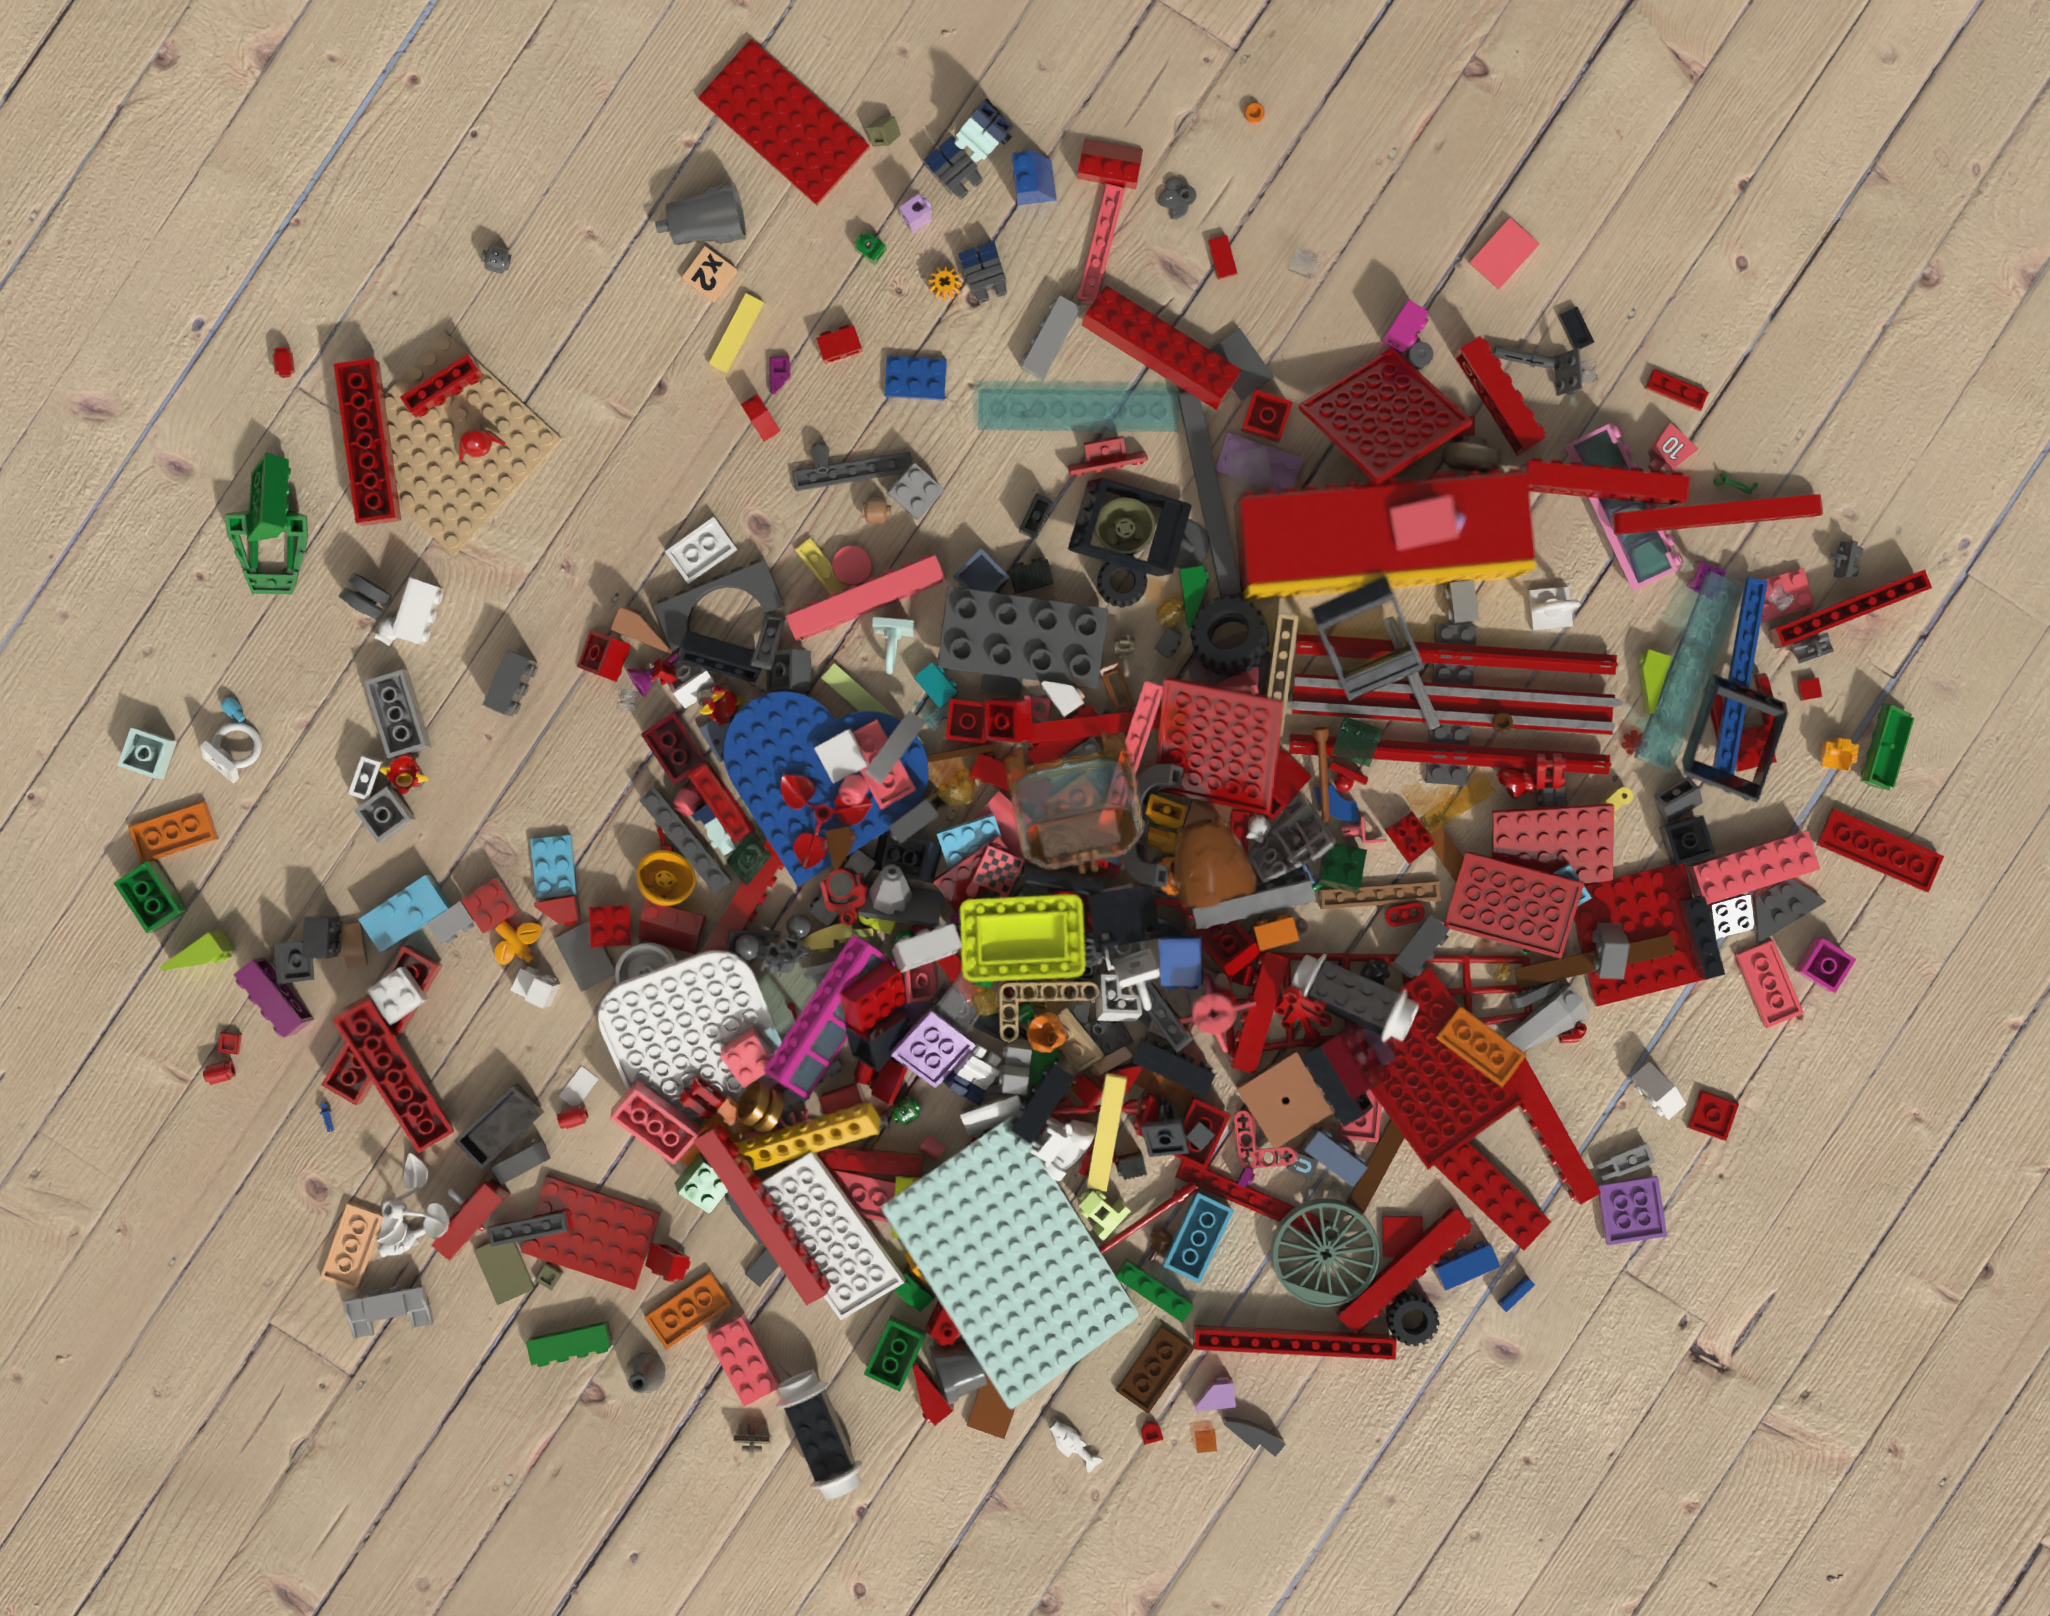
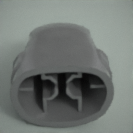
M734 182L707 187L699 195L667 203V219L655 221L657 233L670 231L674 245L697 241L716 242L718 244L732 243L736 240H745L747 237L743 208Z

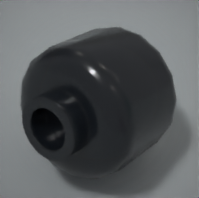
M1371 959L1363 967L1360 975L1383 985L1390 977V971L1387 969L1389 965L1382 959H1378V961Z

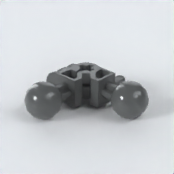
M803 914L791 916L786 923L789 937H784L781 949L778 944L770 942L769 948L761 946L758 939L753 935H744L735 943V951L743 960H751L755 957L764 959L761 971L769 968V974L772 975L775 971H778L779 977H781L782 972L788 973L792 971L794 964L801 957L810 954L811 949L801 945L800 939L805 938L810 933L811 922Z

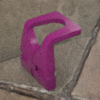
M1704 560L1695 561L1693 567L1697 569L1696 575L1687 581L1686 587L1700 595H1705L1708 599L1715 600L1720 589L1719 584L1722 583L1726 571L1704 564Z

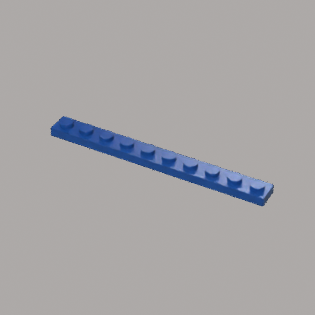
M1747 577L1745 580L1728 680L1748 688L1750 687L1768 584L1766 580ZM1725 697L1713 767L1734 775L1746 705Z

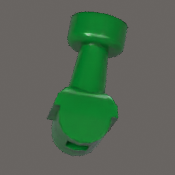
M1028 1001L1019 1005V1019L1021 1023L1025 1022L1027 1027H1029L1034 1019V1012Z

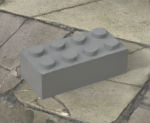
M402 669L364 681L387 758L395 759L402 756V754H411L432 747L407 670Z

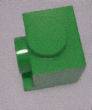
M868 232L865 235L861 233L855 240L856 251L874 265H876L887 250L884 243ZM868 242L873 244L871 248H866L865 245Z

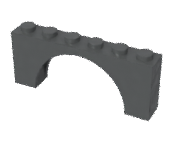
M756 559L750 562V566L746 568L740 566L732 569L731 574L727 576L720 574L713 577V581L710 583L701 582L694 585L695 589L687 592V589L675 593L676 597L671 599L665 597L658 600V604L654 605V609L671 650L674 652L680 650L681 641L686 630L690 631V620L694 608L704 596L712 591L722 588L743 590L756 598L766 614L784 607L785 605L767 562Z

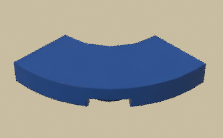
M1328 785L1330 815L1343 821H1359L1357 802L1341 798L1336 792L1334 785ZM1320 787L1313 788L1314 794L1321 805Z

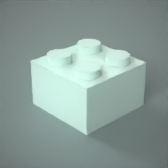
M130 728L117 766L155 779H164L177 741L140 728Z

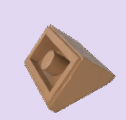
M1122 1047L1092 1064L1091 1076H1099L1133 1058V1055L1126 1047Z

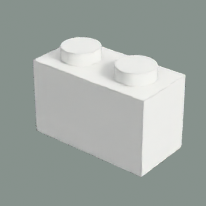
M362 754L348 793L349 795L368 800L382 760Z

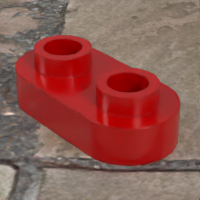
M1415 902L1388 908L1384 914V919L1388 925L1399 927L1420 922L1425 916V910L1421 904ZM1412 909L1417 910V914L1415 916H1412L1410 914V911ZM1393 913H1396L1398 916L1396 920L1391 919Z

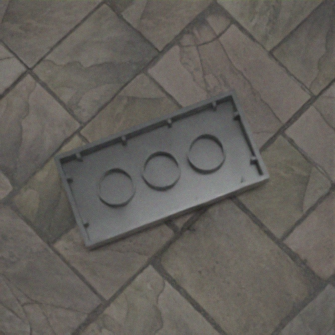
M947 586L937 667L1097 689L1109 609Z

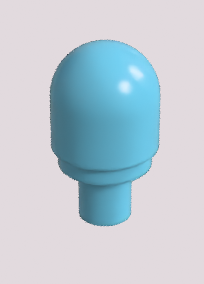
M227 697L222 700L221 708L231 718L235 717L238 722H242L245 719V716L241 713V705L234 698Z

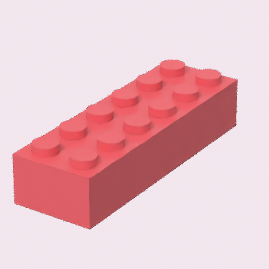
M1799 831L1687 866L1696 896H1705L1707 904L1820 870L1809 831Z

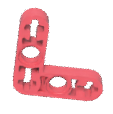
M1248 1110L1236 1113L1234 1123L1239 1162L1242 1167L1245 1168L1247 1166L1252 1169L1286 1166L1296 1162L1298 1153L1291 1146L1278 1147L1277 1149H1258L1254 1116ZM1244 1114L1249 1119V1121L1245 1122L1246 1128L1250 1127V1130L1241 1132L1240 1128L1245 1127L1244 1122L1240 1121V1117H1243ZM1243 1134L1251 1136L1252 1141L1249 1145L1242 1142ZM1252 1147L1253 1150L1249 1151V1156L1253 1157L1254 1161L1250 1162L1249 1165V1162L1245 1161V1157L1248 1156V1151H1243V1148L1247 1149ZM1287 1150L1289 1154H1292V1158L1289 1161L1287 1158H1280V1163H1278V1155L1285 1154ZM1265 1152L1272 1153L1273 1161L1271 1163L1265 1162L1263 1158Z

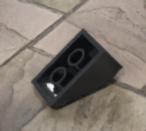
M886 831L878 838L874 859L878 863L873 869L882 871L885 866L895 865L901 868L906 878L933 883L942 848L938 843L909 837L900 843L891 836L890 832Z

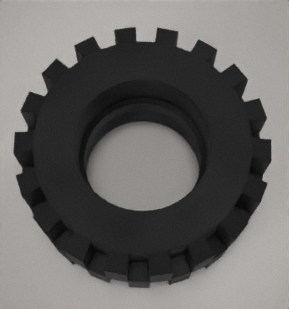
M1106 562L1099 571L1097 589L1100 596L1104 598V601L1112 604L1111 606L1129 607L1137 603L1144 595L1148 583L1147 573ZM1125 570L1133 576L1134 585L1129 592L1118 593L1111 587L1110 579L1116 571Z
M1404 1292L1401 1297L1397 1295L1395 1302L1386 1311L1388 1314L1386 1322L1388 1323L1389 1330L1399 1342L1405 1343L1407 1346L1413 1344L1414 1347H1417L1419 1343L1427 1344L1426 1340H1432L1434 1338L1432 1336L1433 1333L1437 1334L1438 1329L1436 1327L1440 1323L1438 1320L1439 1314L1435 1306L1427 1297L1425 1298L1420 1293L1410 1292V1294ZM1408 1310H1421L1423 1320L1417 1328L1406 1329L1402 1326V1317Z

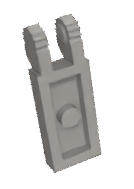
M1643 1143L1610 1156L1609 1159L1597 1162L1595 1166L1596 1169H1601L1612 1164V1171L1604 1172L1599 1176L1601 1180H1607L1655 1163L1648 1143Z

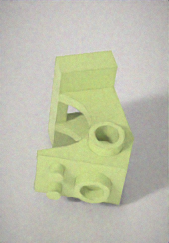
M1086 1187L1084 1192L1077 1197L1079 1199V1207H1081L1079 1211L1086 1218L1090 1216L1097 1222L1092 1229L1103 1241L1130 1212V1209L1120 1199L1113 1206L1105 1201L1107 1197L1100 1190L1095 1191ZM1104 1206L1108 1211L1101 1218L1095 1213Z

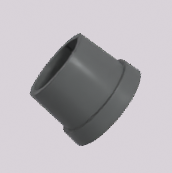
M965 1340L955 1342L953 1345L941 1346L938 1344L929 1347L932 1361L948 1405L958 1401L959 1397L987 1385L983 1368Z

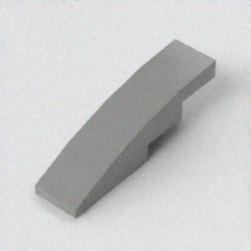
M909 710L868 766L865 773L881 784L926 722Z

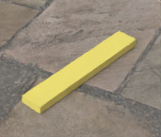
M1109 1073L1106 1075L1087 1188L1107 1192L1127 1077Z

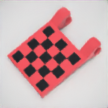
M988 845L973 879L966 889L967 895L974 898L979 885L998 892L999 895L996 899L1008 898L1025 860Z

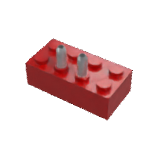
M491 1179L488 1182L485 1180L483 1183H480L473 1191L475 1195H472L469 1199H465L453 1188H450L447 1192L452 1199L461 1205L460 1208L462 1210L452 1214L446 1209L449 1216L448 1229L442 1236L433 1238L435 1241L431 1245L447 1260L450 1261L456 1257L479 1230L483 1231L485 1229L484 1224L511 1195L503 1186H499L495 1179Z

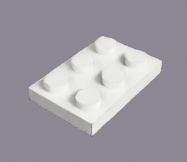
M712 517L666 550L665 553L690 585L736 552L737 548L715 517Z

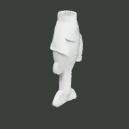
M405 1224L407 1227L405 1238L397 1244H382L378 1246L381 1256L399 1255L409 1250L412 1246L418 1245L419 1241L417 1238L426 1234L424 1226L412 1231L409 1230L408 1224Z
M1055 1420L1050 1425L1049 1430L1052 1431L1058 1449L1067 1457L1072 1452L1079 1454L1087 1462L1086 1469L1088 1473L1103 1461L1102 1457L1091 1456L1083 1448L1086 1446V1442L1080 1439L1076 1430L1060 1423L1058 1420Z

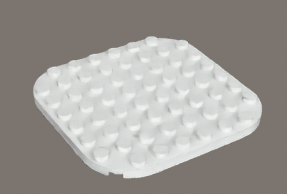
M706 951L623 981L606 994L599 1010L601 1033L626 1089L628 1090L638 1080L692 1120L698 1118L692 1108L685 1107L679 1101V1093L684 1087L692 1089L689 1082L695 1076L701 1077L717 1089L724 1098L728 1095L737 1102L747 1087L743 1088L720 1058V1048L753 1026L774 1053L782 1042L753 970L742 958L727 951ZM764 1074L755 1080L767 1085L769 1088H773L778 1083L777 1080L768 1074Z

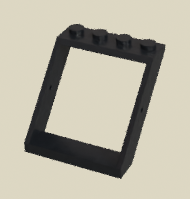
M1713 674L1709 679L1682 758L1684 775L1690 779L1702 781L1708 786L1718 787L1726 793H1733L1745 800L1757 803L1788 716L1786 702ZM1716 694L1774 716L1752 782L1694 760Z

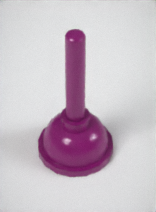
M679 651L664 661L671 665L678 661ZM639 667L627 669L626 672L634 686L643 697L647 696V692L652 687L651 674L655 671V668H648L646 670Z

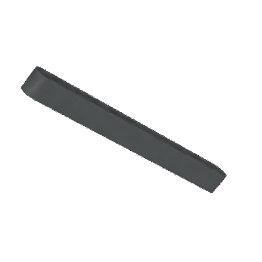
M1185 390L1177 391L1178 402L1220 597L1222 600L1224 596L1230 595L1231 599H1235V596L1242 597L1201 400Z

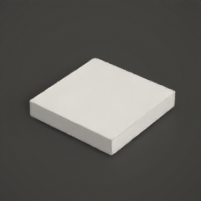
M850 729L814 748L833 784L869 765Z

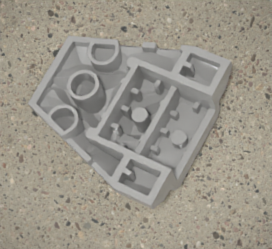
M1300 792L1282 810L1284 813L1277 822L1272 821L1270 825L1272 829L1267 836H1264L1263 842L1259 843L1257 841L1247 855L1264 883L1319 858L1336 842L1320 814L1313 809L1309 801Z

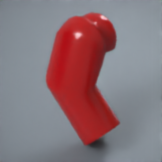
M1579 1023L1569 1033L1559 1034V1043L1579 1042L1587 1031L1586 1025Z

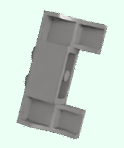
M425 1285L412 1288L393 1286L384 1292L376 1289L369 1291L366 1296L347 1299L342 1302L344 1314L349 1322L353 1339L369 1335L373 1336L375 1334L373 1321L403 1316L408 1313L412 1328L428 1324L432 1325L434 1323L431 1305L427 1301Z

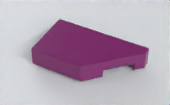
M790 356L769 357L771 395H775L791 378Z

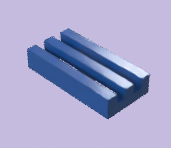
M1525 1276L1497 1304L1507 1312L1535 1284Z

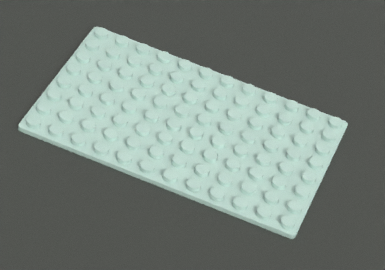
M1013 1116L1007 1118L882 1206L885 1216L1010 1409H1014L1139 1316L1135 1306L1116 1279V1276L1060 1187L1045 1170L1044 1162L1041 1158L1030 1152V1148L1033 1145H1025L1006 1132L1009 1128L1007 1126L1008 1122Z

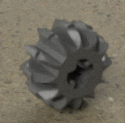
M1093 932L1084 933L1085 966L1090 967L1101 964L1102 959H1105L1104 952L1106 949L1096 950Z

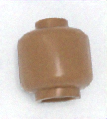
M869 497L862 504V518H865L867 523L884 524L886 518L891 517V505H887L885 498Z

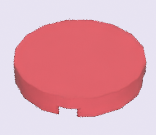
M858 546L841 548L832 560L833 574L839 582L848 586L863 583L869 577L872 570L869 554Z

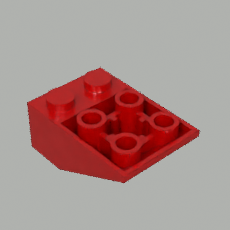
M1284 750L1278 754L1272 810L1269 815L1264 814L1270 820H1274L1312 777Z

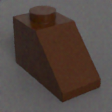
M850 825L825 831L833 871L839 869L854 846L853 841H857L855 830L850 829Z

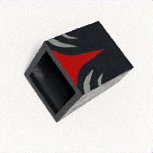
M898 1010L893 1011L863 1034L848 1024L845 1025L852 1056L876 1072L883 1068L891 1057L890 1051L910 1031L907 1015Z

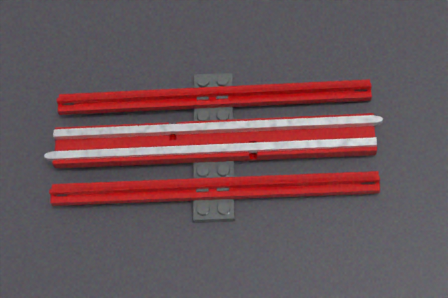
M1436 624L1435 643L1413 641L1422 663H1433L1432 682L1422 683L1440 726L1429 729L1428 743L1334 736L1327 737V741H1325L1326 756L1427 763L1425 783L1467 786L1468 766L1535 770L1536 754H1545L1546 760H1552V754H1561L1562 758H1566V770H1562V772L1609 775L1612 765L1610 763V755L1470 746V726L1493 727L1492 718L1494 715L1506 712L1513 719L1511 729L1613 735V707L1624 704L1622 700L1616 699L1615 695L1473 685L1474 666L1616 675V667H1618L1617 655L1476 646L1477 626ZM1296 634L1295 654L1330 657L1321 635ZM1326 636L1330 646H1333L1337 657L1374 659L1395 650L1391 640ZM1295 673L1293 677L1292 702H1287L1286 707L1291 709V714L1427 723L1410 682L1397 680L1349 701L1339 676ZM1290 734L1288 754L1318 756L1317 741H1315L1313 735Z

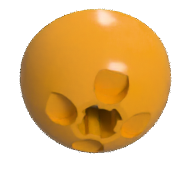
M658 850L642 858L637 868L636 880L639 890L646 899L657 905L672 906L684 901L692 893L696 884V875L692 865L683 856L672 851Z

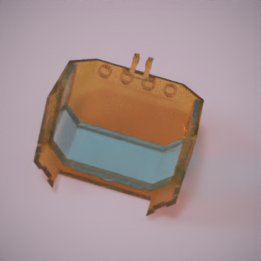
M1101 731L1104 751L1036 765L1025 766L1021 747L1016 750V755L1013 757L1008 756L1004 759L1018 838L1024 858L1046 870L1078 864L1080 873L1085 872L1083 862L1090 861L1092 870H1097V860L1126 854L1144 832L1135 770L1124 736L1116 735L1111 737L1108 736V732Z

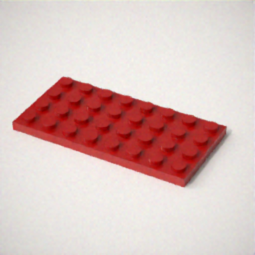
M752 39L747 42L698 97L702 104L816 206L819 205L870 148L868 143Z

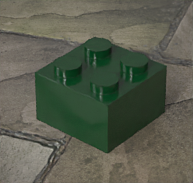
M1335 843L1322 854L1317 885L1356 893L1361 887L1367 849Z

